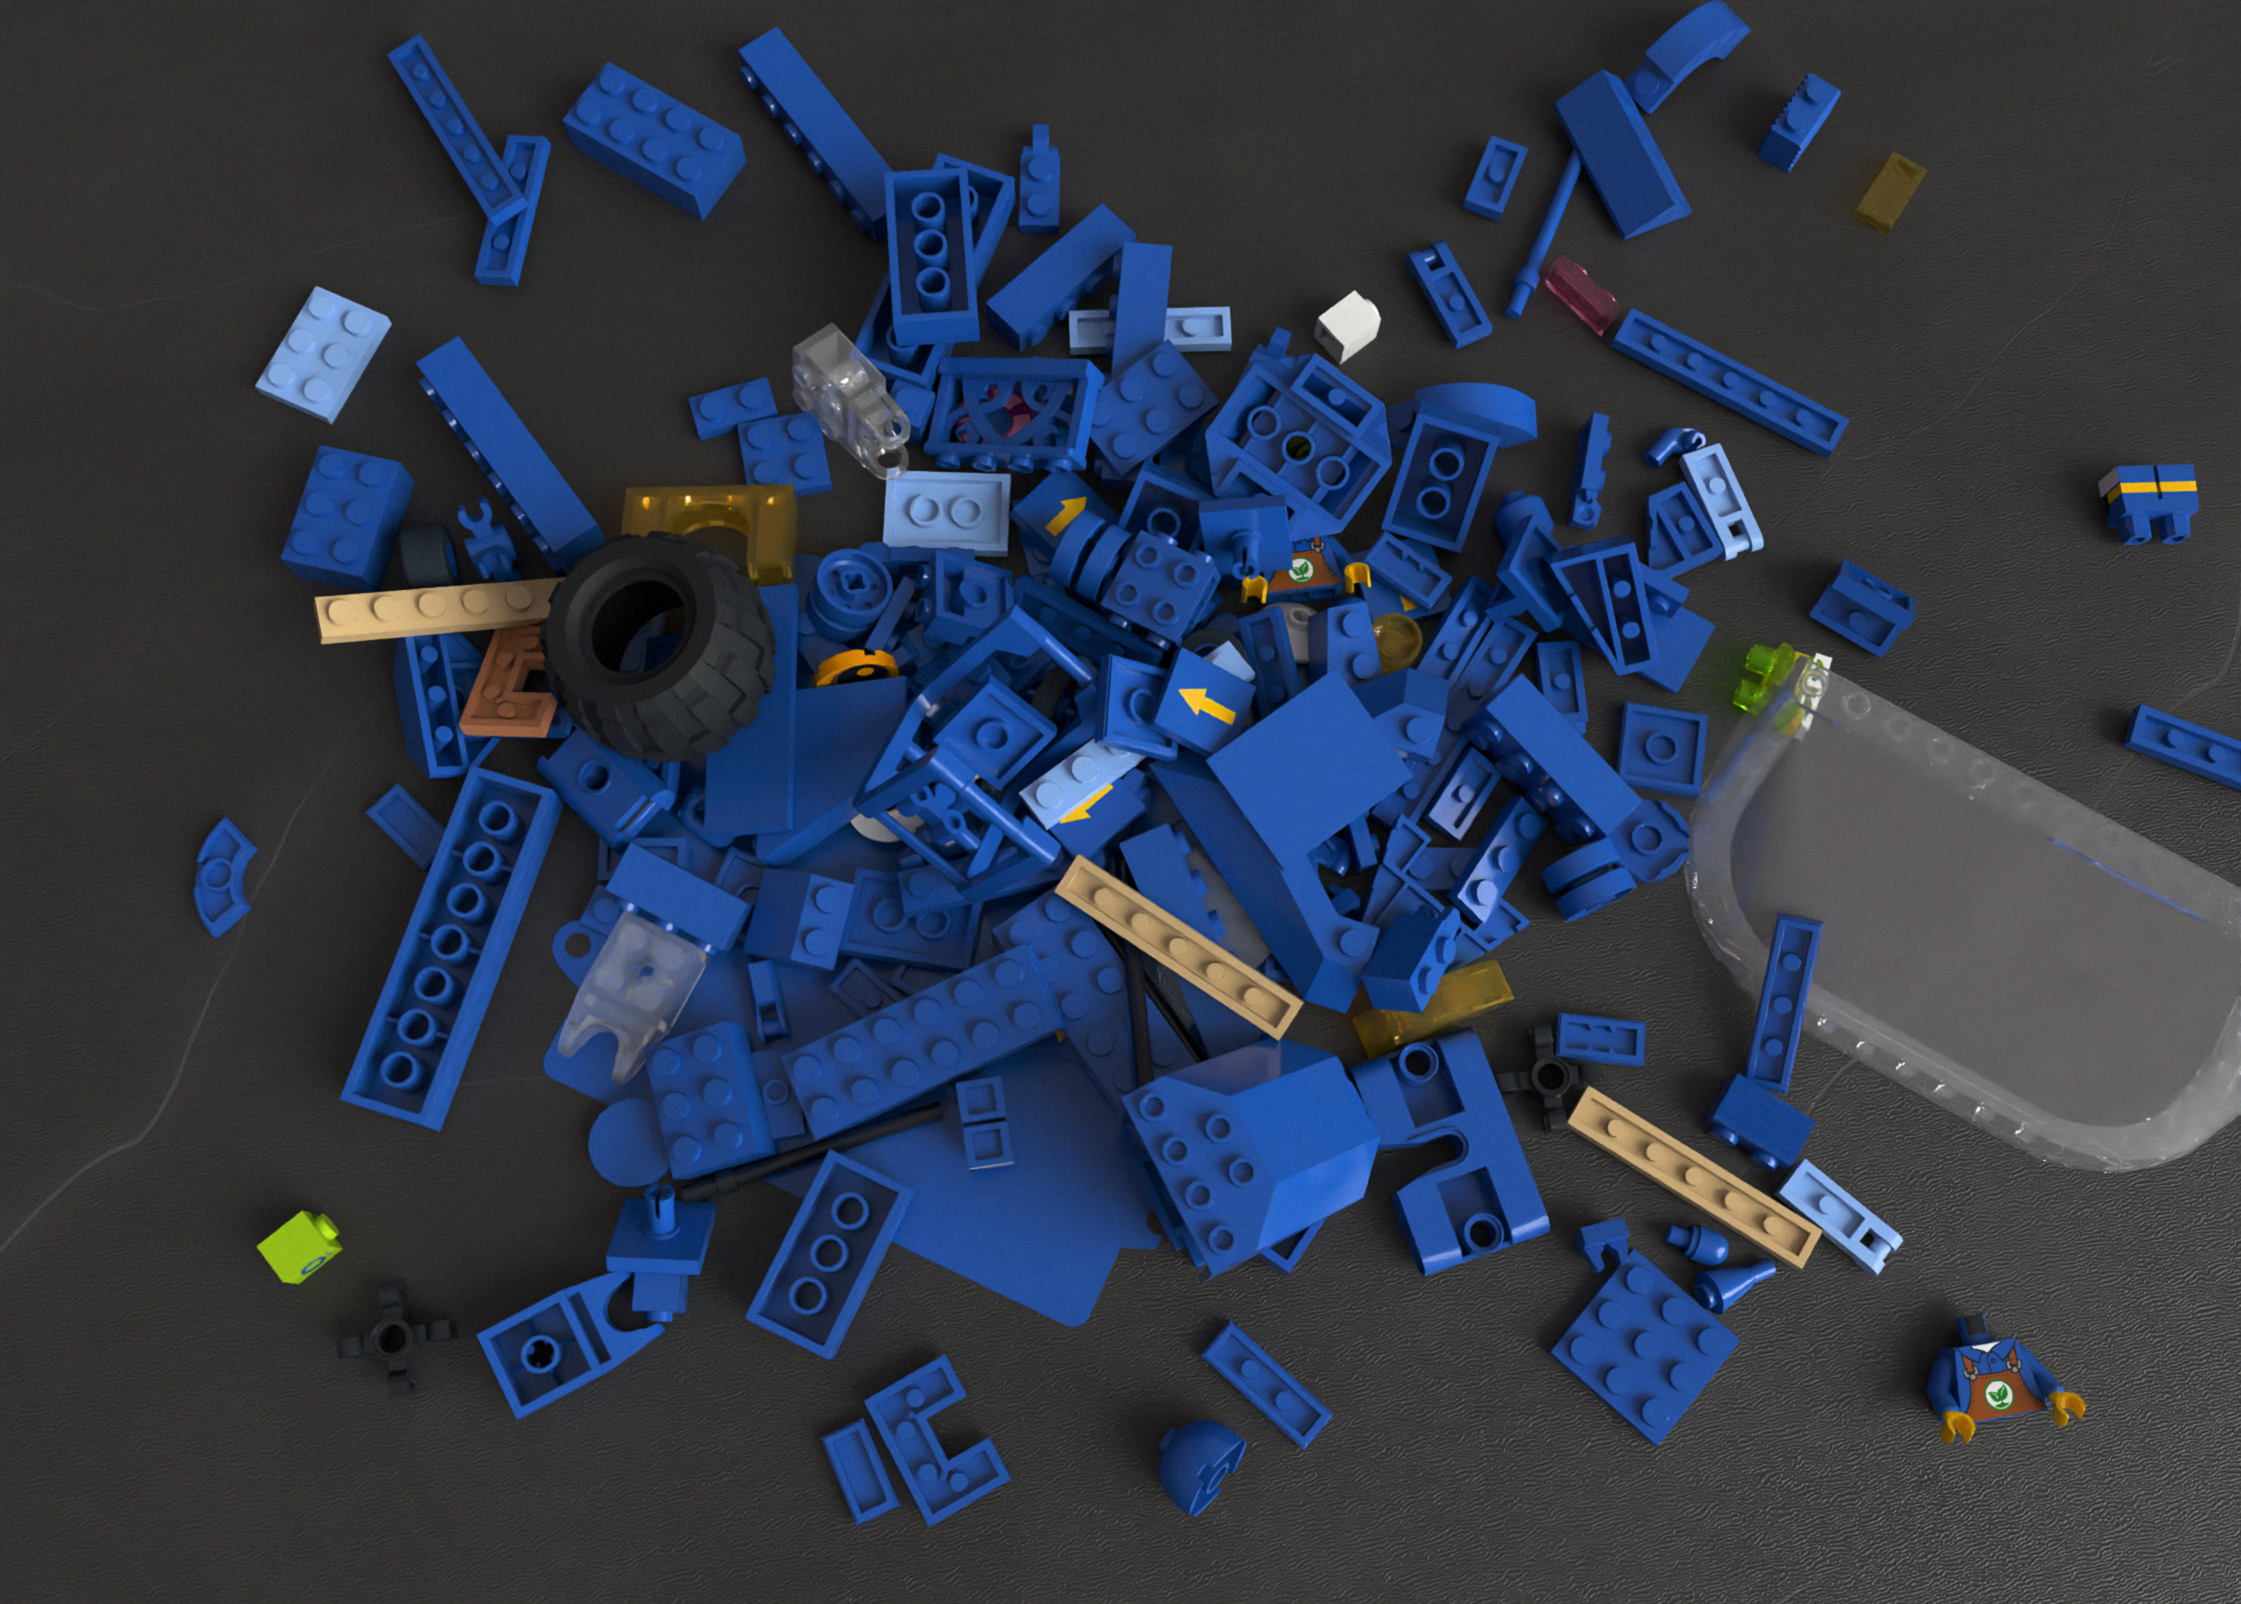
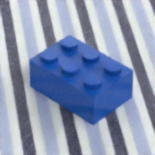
M1422 398L1381 529L1461 553L1501 437L1503 423Z
M320 445L280 560L298 578L366 593L379 592L415 481L401 462Z
M722 1021L642 1048L673 1179L697 1180L713 1175L715 1171L734 1168L776 1154L744 1025Z

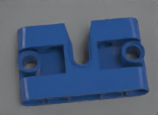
M1471 1026L1423 1042L1411 1043L1403 1049L1346 1068L1348 1080L1354 1085L1367 1109L1368 1117L1374 1122L1381 1135L1377 1150L1417 1147L1441 1138L1449 1139L1456 1147L1457 1153L1453 1161L1430 1169L1390 1196L1414 1262L1423 1277L1549 1233L1550 1223L1481 1042ZM1414 1055L1423 1061L1425 1067L1423 1075L1416 1076L1407 1070L1405 1065L1406 1056ZM1473 1223L1483 1225L1488 1231L1489 1239L1485 1247L1477 1246L1471 1240L1470 1228Z

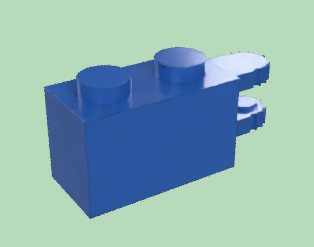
M1425 904L1420 905L1418 911L1413 916H1395L1361 975L1374 1008L1415 1013L1423 1012L1430 997L1436 993L1438 983L1448 964H1451L1455 957L1456 948L1453 939L1457 930H1459L1461 921L1460 911L1456 907H1444L1438 918H1436L1435 909L1431 905Z

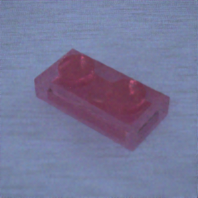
M1564 254L1552 264L1544 284L1602 337L1613 327L1622 309L1617 304L1614 296L1607 290L1598 287L1579 264L1572 263Z

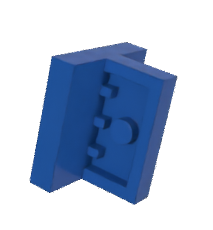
M1534 514L1520 519L1496 572L1499 579L1484 611L1494 622H1497L1509 616L1517 617L1528 610L1546 632H1550L1561 627L1571 602L1542 555L1564 549Z
M1843 557L1834 571L1833 578L1810 610L1809 616L1878 657L1883 658L1902 629L1906 631L1916 618V599Z

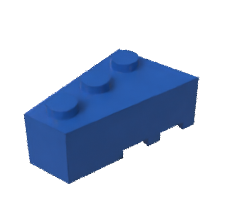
M1623 534L1542 555L1608 664L1618 676L1661 666L1636 545L1630 537Z

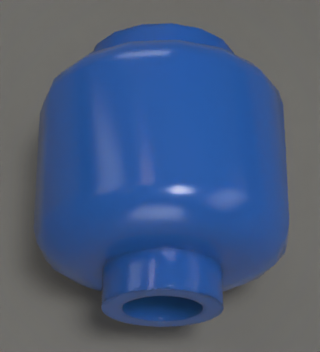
M1523 491L1513 492L1501 499L1502 506L1493 516L1494 525L1506 549L1510 544L1520 519L1534 514L1551 534L1554 530V523L1543 499L1535 494L1525 495Z

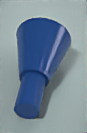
M1765 1258L1747 1267L1699 1272L1696 1276L1694 1293L1699 1304L1704 1309H1709L1714 1314L1720 1315L1750 1290L1753 1284L1775 1275L1776 1268L1769 1258Z

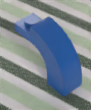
M1720 0L1708 2L1690 12L1663 34L1645 52L1648 57L1626 79L1624 85L1630 96L1647 113L1652 114L1694 69L1714 57L1724 60L1752 29L1726 3Z
M1473 382L1435 385L1415 390V399L1388 407L1389 442L1397 450L1406 448L1422 398L1502 422L1501 437L1497 446L1499 449L1538 439L1535 401L1524 393L1506 386Z

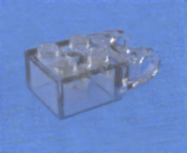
M833 322L794 346L792 367L794 376L793 397L798 406L805 412L810 411L819 420L820 427L825 435L831 440L836 438L874 476L884 480H893L901 477L909 466V456L904 443L910 437L911 427L907 415L886 392V378ZM892 421L901 426L902 431L899 435H896ZM890 452L894 453L901 462L894 468H885L877 462V458L883 453Z
M624 909L578 990L559 1038L558 1053L564 1057L571 1058L595 1034L600 1032L615 1033L619 1048L611 1079L620 1086L625 1085L645 1062L642 1048L659 1043L665 1035L669 1034L710 960L709 956L702 948ZM647 965L654 970L650 977L643 975L640 978L638 975L640 970Z

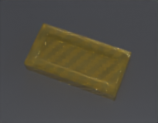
M1893 151L1852 216L1882 234L1887 235L1928 170Z

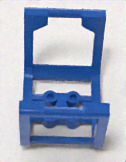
M1016 603L1013 604L933 675L907 704L857 790L852 807L866 818L871 819L874 817L955 883L956 891L972 903H976L1048 867L1057 857L1062 845L1028 816L1018 821L1013 815L1022 800L1019 792L1039 779L1095 735L1099 687L1098 674L1094 673ZM1040 648L1083 686L1074 697L1080 717L1051 740L1003 787L995 802L973 782L976 773L941 743L926 753L912 741V738L922 720L935 730L957 708L944 694L995 650L998 649L1029 657ZM902 756H904L912 764L898 772L895 768ZM895 805L898 812L905 817L919 816L929 825V835L937 844L945 845L954 840L969 853L961 872L956 870L884 810ZM970 811L984 823L978 837L966 828V821L962 816L964 812ZM1005 834L1009 837L1010 841L1014 842L1017 852L988 868Z

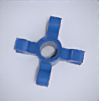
M484 496L479 498V504L483 512L477 517L468 515L463 504L459 505V521L464 527L472 530V536L464 538V542L478 574H481L483 579H487L492 571L494 575L492 583L508 580H525L523 574L518 569L513 568L512 562L520 559L506 524H503L501 520L494 521V526L492 527L491 525L492 511L489 501Z

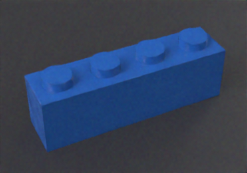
M1102 203L986 302L987 322L1019 353H1022L1030 345H1038L1046 337L1050 327L1059 320H1067L1069 318V311H1075L1080 301L1087 295L1094 296L1103 288L1107 278L1113 274L1114 255L1122 256L1124 241L1136 242V233Z

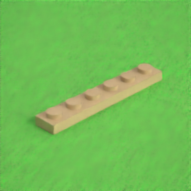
M567 577L315 597L313 605L320 643L331 644L541 625V622L548 618L551 605L548 599L558 582L563 583Z
M1081 854L1077 855L1054 891L1278 1041L1304 1004L1303 1000Z
M1589 1085L1584 1088L1567 1117L1569 1129L1796 1270L1804 1267L1823 1232L1822 1229Z

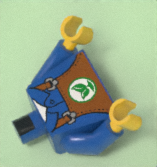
M1325 535L1291 542L1293 570L1259 572V575L1249 580L1248 573H1245V580H1242L1241 603H1246L1249 596L1259 597L1261 608L1279 602L1301 604L1339 599L1343 580L1345 581L1346 592L1348 593L1354 592V583H1363L1367 588H1370V569L1367 564L1356 562L1333 536Z
M1983 1313L1955 1318L1962 1345L1939 1349L1938 1359L1934 1361L1926 1386V1393L1940 1422L1944 1423L1940 1430V1438L1943 1442L1951 1443L1955 1437V1430L1962 1434L1963 1441L1968 1443L1974 1434L1975 1423L2046 1411V1404L2053 1405L2052 1419L2057 1425L2066 1426L2069 1416L2064 1408L2073 1411L2076 1417L2082 1420L2085 1411L2083 1399L2073 1392H2065L2064 1388L2025 1346L2019 1345V1342L2014 1337L1990 1340Z

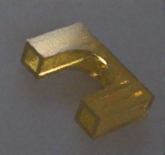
M794 484L626 488L621 535L631 533L632 535L638 534L646 537L653 530L685 536L703 527H730L748 538L746 564L750 581L756 588L792 584L795 582L799 512Z

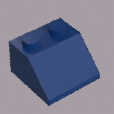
M764 868L742 953L827 974L833 971L855 884L811 873Z

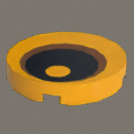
M859 649L842 652L824 660L818 666L819 673H813L812 677L814 688L899 677L897 662L893 655L877 649L874 650L875 655H865L864 650Z

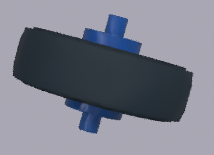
M1056 665L1047 674L1037 690L1029 689L1026 696L1031 698L1030 705L1057 725L1058 728L1066 716L1072 719L1076 711L1070 709L1078 681L1059 665Z

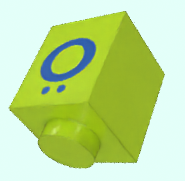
M303 1210L256 1246L281 1281L292 1284H300L343 1249L335 1238L339 1235L337 1227L325 1214L321 1213L318 1216V1214Z

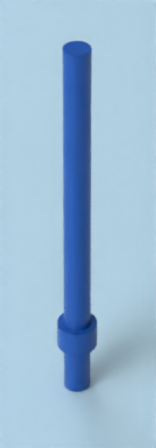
M1574 147L1524 267L1517 271L1513 280L1512 288L1514 291L1505 310V315L1511 319L1520 318L1528 296L1533 295L1540 280L1538 272L1583 167Z

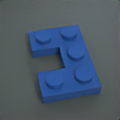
M946 1354L864 1400L929 1527L1012 1479L990 1437L950 1460L944 1452L928 1418L967 1396Z

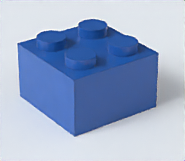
M1145 460L1117 526L1133 534L1134 540H1136L1141 530L1151 535H1154L1155 531L1163 532L1178 542V548L1191 554L1193 549L1199 550L1203 541L1199 518V501L1220 500V498L1213 494V488Z

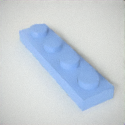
M1230 307L1167 308L1164 341L1169 339L1179 352L1231 351ZM1109 310L1069 311L1070 355L1105 354L1107 333L1115 334L1116 319H1109Z

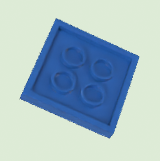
M1633 1248L1628 1251L1629 1258L1625 1265L1621 1267L1617 1265L1547 1353L1653 1446H1658L1741 1340Z

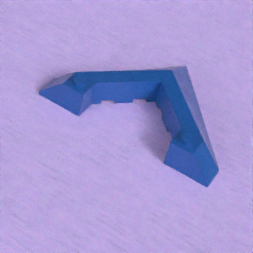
M1407 667L1351 688L1370 716L1378 721V727L1400 757L1421 764L1433 759L1446 716L1449 680ZM1254 725L1242 729L1240 735H1242L1244 732L1249 730ZM1188 749L1177 753V759L1169 762L1159 760L1148 764V767L1156 779L1160 781L1192 833L1195 834L1203 846V850L1260 932V936L1293 982L1301 998L1326 1008L1347 1013L1362 982L1361 975L1371 959L1380 928L1337 915L1307 855L1285 870H1282L1249 822L1242 819L1241 811L1206 764L1205 760L1208 758Z

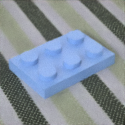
M315 286L255 387L265 396L329 424H333L392 323L387 316Z
M887 470L883 542L890 548L918 546L921 548L959 547L962 549H975V556L1008 557L1010 521L1008 515L1010 514L1011 474Z

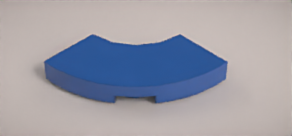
M227 816L217 823L199 851L196 860L198 867L195 887L193 888V896L198 914L207 930L216 938H219L252 909L244 896L242 878L248 861L258 850Z

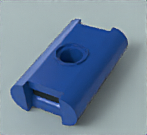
M572 722L577 729L549 759L543 755L541 756L536 766V772L616 853H625L630 842L638 844L633 838L661 807L667 811L670 810L675 800V794L641 760L626 757L605 748Z

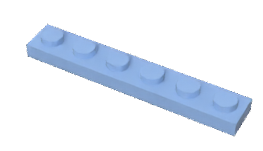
M1229 640L1204 657L1205 660L1248 683L1255 678V672ZM1093 738L1019 792V795L1047 831L1113 781L1143 761L1147 756L1094 743L1095 738Z

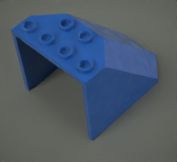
M1272 1037L1166 1074L1120 1098L1116 1119L1120 1128L1133 1122L1207 1265L1197 1276L1201 1284L1364 1198L1381 1135L1374 1122L1368 1117L1367 1109L1354 1085L1344 1073L1345 1069L1337 1055L1284 1038L1278 1041Z

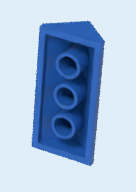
M1601 69L1554 103L1552 107L1623 240L1690 215L1692 210L1620 77Z

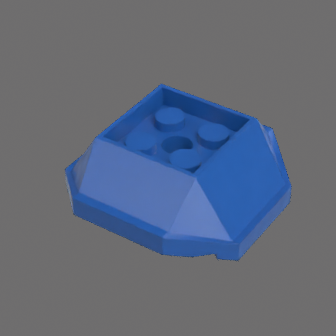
M1316 353L1255 362L1205 432L1213 494L1220 499L1285 494L1291 542L1342 532L1392 465L1385 404ZM1296 435L1306 437L1311 444L1309 453L1301 458L1291 456L1286 449L1288 440Z

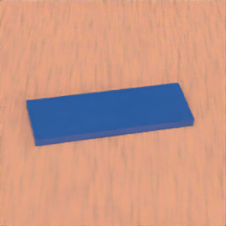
M794 583L757 587L763 604L770 613L774 627L777 653L772 658L776 666V675L771 693L763 695L758 705L760 714L748 729L740 728L728 739L729 745L713 754H707L704 834L708 838L793 831L799 589Z

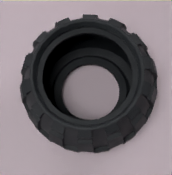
M651 530L646 537L627 533L611 538L608 545L594 553L589 550L572 564L575 568L563 583L558 582L548 599V602L551 604L548 618L541 622L539 643L542 645L541 651L546 658L543 665L550 687L559 705L568 712L575 725L607 749L626 757L639 760L645 757L660 763L691 761L693 754L697 752L713 754L729 745L728 739L740 728L748 729L760 714L758 705L763 695L770 694L776 675V666L772 656L777 653V643L770 613L763 604L760 591L733 560L717 549L702 542L697 544L694 540L681 534ZM684 606L686 614L684 633L680 643L670 657L657 667L643 673H619L623 654L630 640L639 629L657 615L667 610Z

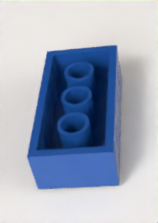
M609 61L562 120L571 144L575 149L701 221L706 218L747 163L742 141L738 134Z
M967 167L885 172L884 183L892 314L897 346L980 341Z
M1522 673L1497 688L1461 723L1468 730L1466 735L1472 744L1480 750H1486L1497 761L1496 768L1506 779L1512 782L1516 781L1526 792L1525 798L1528 803L1537 811L1545 812L1556 824L1554 828L1559 836L1570 844L1574 843L1578 847L1608 836L1643 801Z
M829 1149L745 1319L826 1359H834L915 1192L911 1188Z

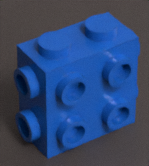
M1141 530L1136 540L1131 539L1126 544L1120 559L1123 564L1116 577H1109L1104 584L1100 594V599H1102L1100 605L1109 616L1107 622L1121 627L1128 633L1134 628L1146 634L1144 639L1146 642L1154 643L1167 652L1169 647L1179 648L1183 639L1192 633L1220 582L1221 575L1217 566H1214L1216 561L1206 553L1193 549L1190 554L1178 548V542L1163 532L1155 531L1154 535H1151Z

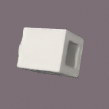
M1354 290L1318 317L1314 337L1340 365L1376 338L1381 318L1375 305L1368 299L1363 300Z

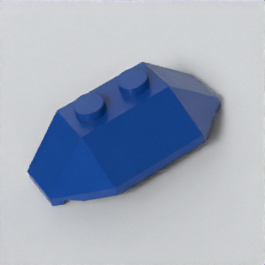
M459 632L396 638L393 679L406 752L427 778L467 777L470 766L478 767L501 739L498 736L464 735L458 725L484 660V657Z

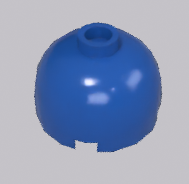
M1202 1419L1189 1422L1181 1430L1176 1427L1171 1428L1162 1439L1158 1448L1163 1453L1158 1466V1477L1166 1496L1181 1511L1189 1516H1197L1221 1491V1488H1218L1217 1485L1221 1482L1227 1470L1232 1475L1244 1454L1246 1441L1239 1437L1234 1430L1215 1420Z

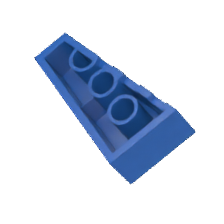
M1367 601L1327 608L1308 617V672L1311 673V685L1334 668L1339 671L1350 688L1383 677Z

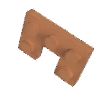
M540 626L510 627L495 630L458 724L464 735L546 738L558 704L552 693L522 692L530 670H545L543 662L546 658L541 651L542 645L539 643Z

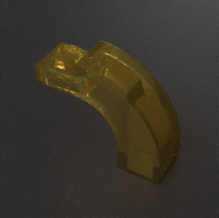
M1497 959L1443 975L1438 983L1436 993L1430 997L1422 1013L1374 1008L1352 1019V1022L1370 1060L1389 1053L1433 1031L1485 1014L1514 1000V996Z

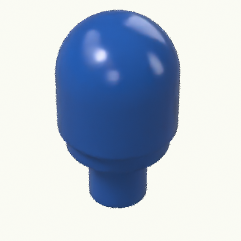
M1670 1224L1666 1229L1664 1240L1680 1246L1681 1254L1685 1255L1687 1259L1707 1266H1715L1722 1263L1728 1255V1242L1718 1231L1692 1224L1687 1229Z

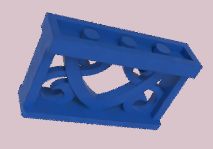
M940 358L938 373L941 375L928 442L924 443L923 451L936 461L935 464L938 467L947 470H958L960 465L972 466L987 472L995 471L996 467H1009L1011 470L1020 473H1032L1033 468L1046 469L1049 472L1061 475L1070 474L1071 470H1086L1087 461L1085 457L1098 392H1102L1105 378L1089 359ZM962 388L966 407L956 410L960 389ZM998 389V395L991 400L987 396L988 390ZM1014 390H1021L1026 404L1039 414L1021 430L1005 439L994 429L986 413H991L1001 408L1011 398ZM1038 390H1048L1047 394L1041 397L1043 401L1047 402L1046 405L1036 402L1035 395ZM1077 391L1073 413L1070 415L1064 410L1074 392ZM970 417L971 421L963 423L956 432L959 436L963 433H968L969 438L967 442L951 443L950 438L953 426L958 421ZM1057 420L1066 422L1069 426L1067 442L1062 447L1047 446L1048 439L1051 436H1058L1062 439L1060 431L1053 424ZM983 439H984L988 444H981V443H982V441H983Z

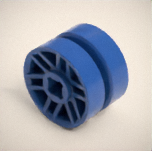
M1084 509L1074 519L1063 536L1052 559L1049 578L1067 588L1077 583L1076 591L1078 594L1095 603L1102 600L1100 599V594L1104 584L1109 577H1116L1123 564L1120 561L1122 552L1128 541L1134 539V535L1115 524L1106 529V520Z
M841 549L830 553L820 563L806 596L805 608L810 622L819 632L833 640L855 642L868 637L873 632L891 599L893 583L890 573L880 560L867 552L857 549Z
M1611 838L1602 839L1556 861L1540 873L1550 894L1569 890L1555 902L1566 923L1595 912L1637 888L1627 867H1619L1608 871L1609 867L1622 858Z

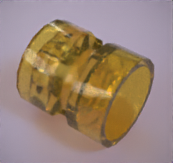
M1387 613L1378 617L1372 623L1383 676L1407 667L1411 668L1423 643L1422 632L1417 623L1410 617L1400 613Z

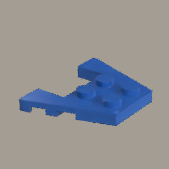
M1403 814L1397 815L1393 820L1358 922L1380 928L1372 956L1396 915L1413 916L1418 911L1420 905L1425 904L1431 905L1435 909L1436 918H1438L1440 913H1442V909H1444L1440 902L1406 875L1408 868L1432 838ZM1502 897L1485 924H1475L1471 929L1460 921L1459 930H1457L1453 939L1456 948L1454 960L1451 964H1448L1438 985L1465 968L1467 964L1485 952H1489L1501 944L1503 940L1515 932L1525 928L1530 921Z

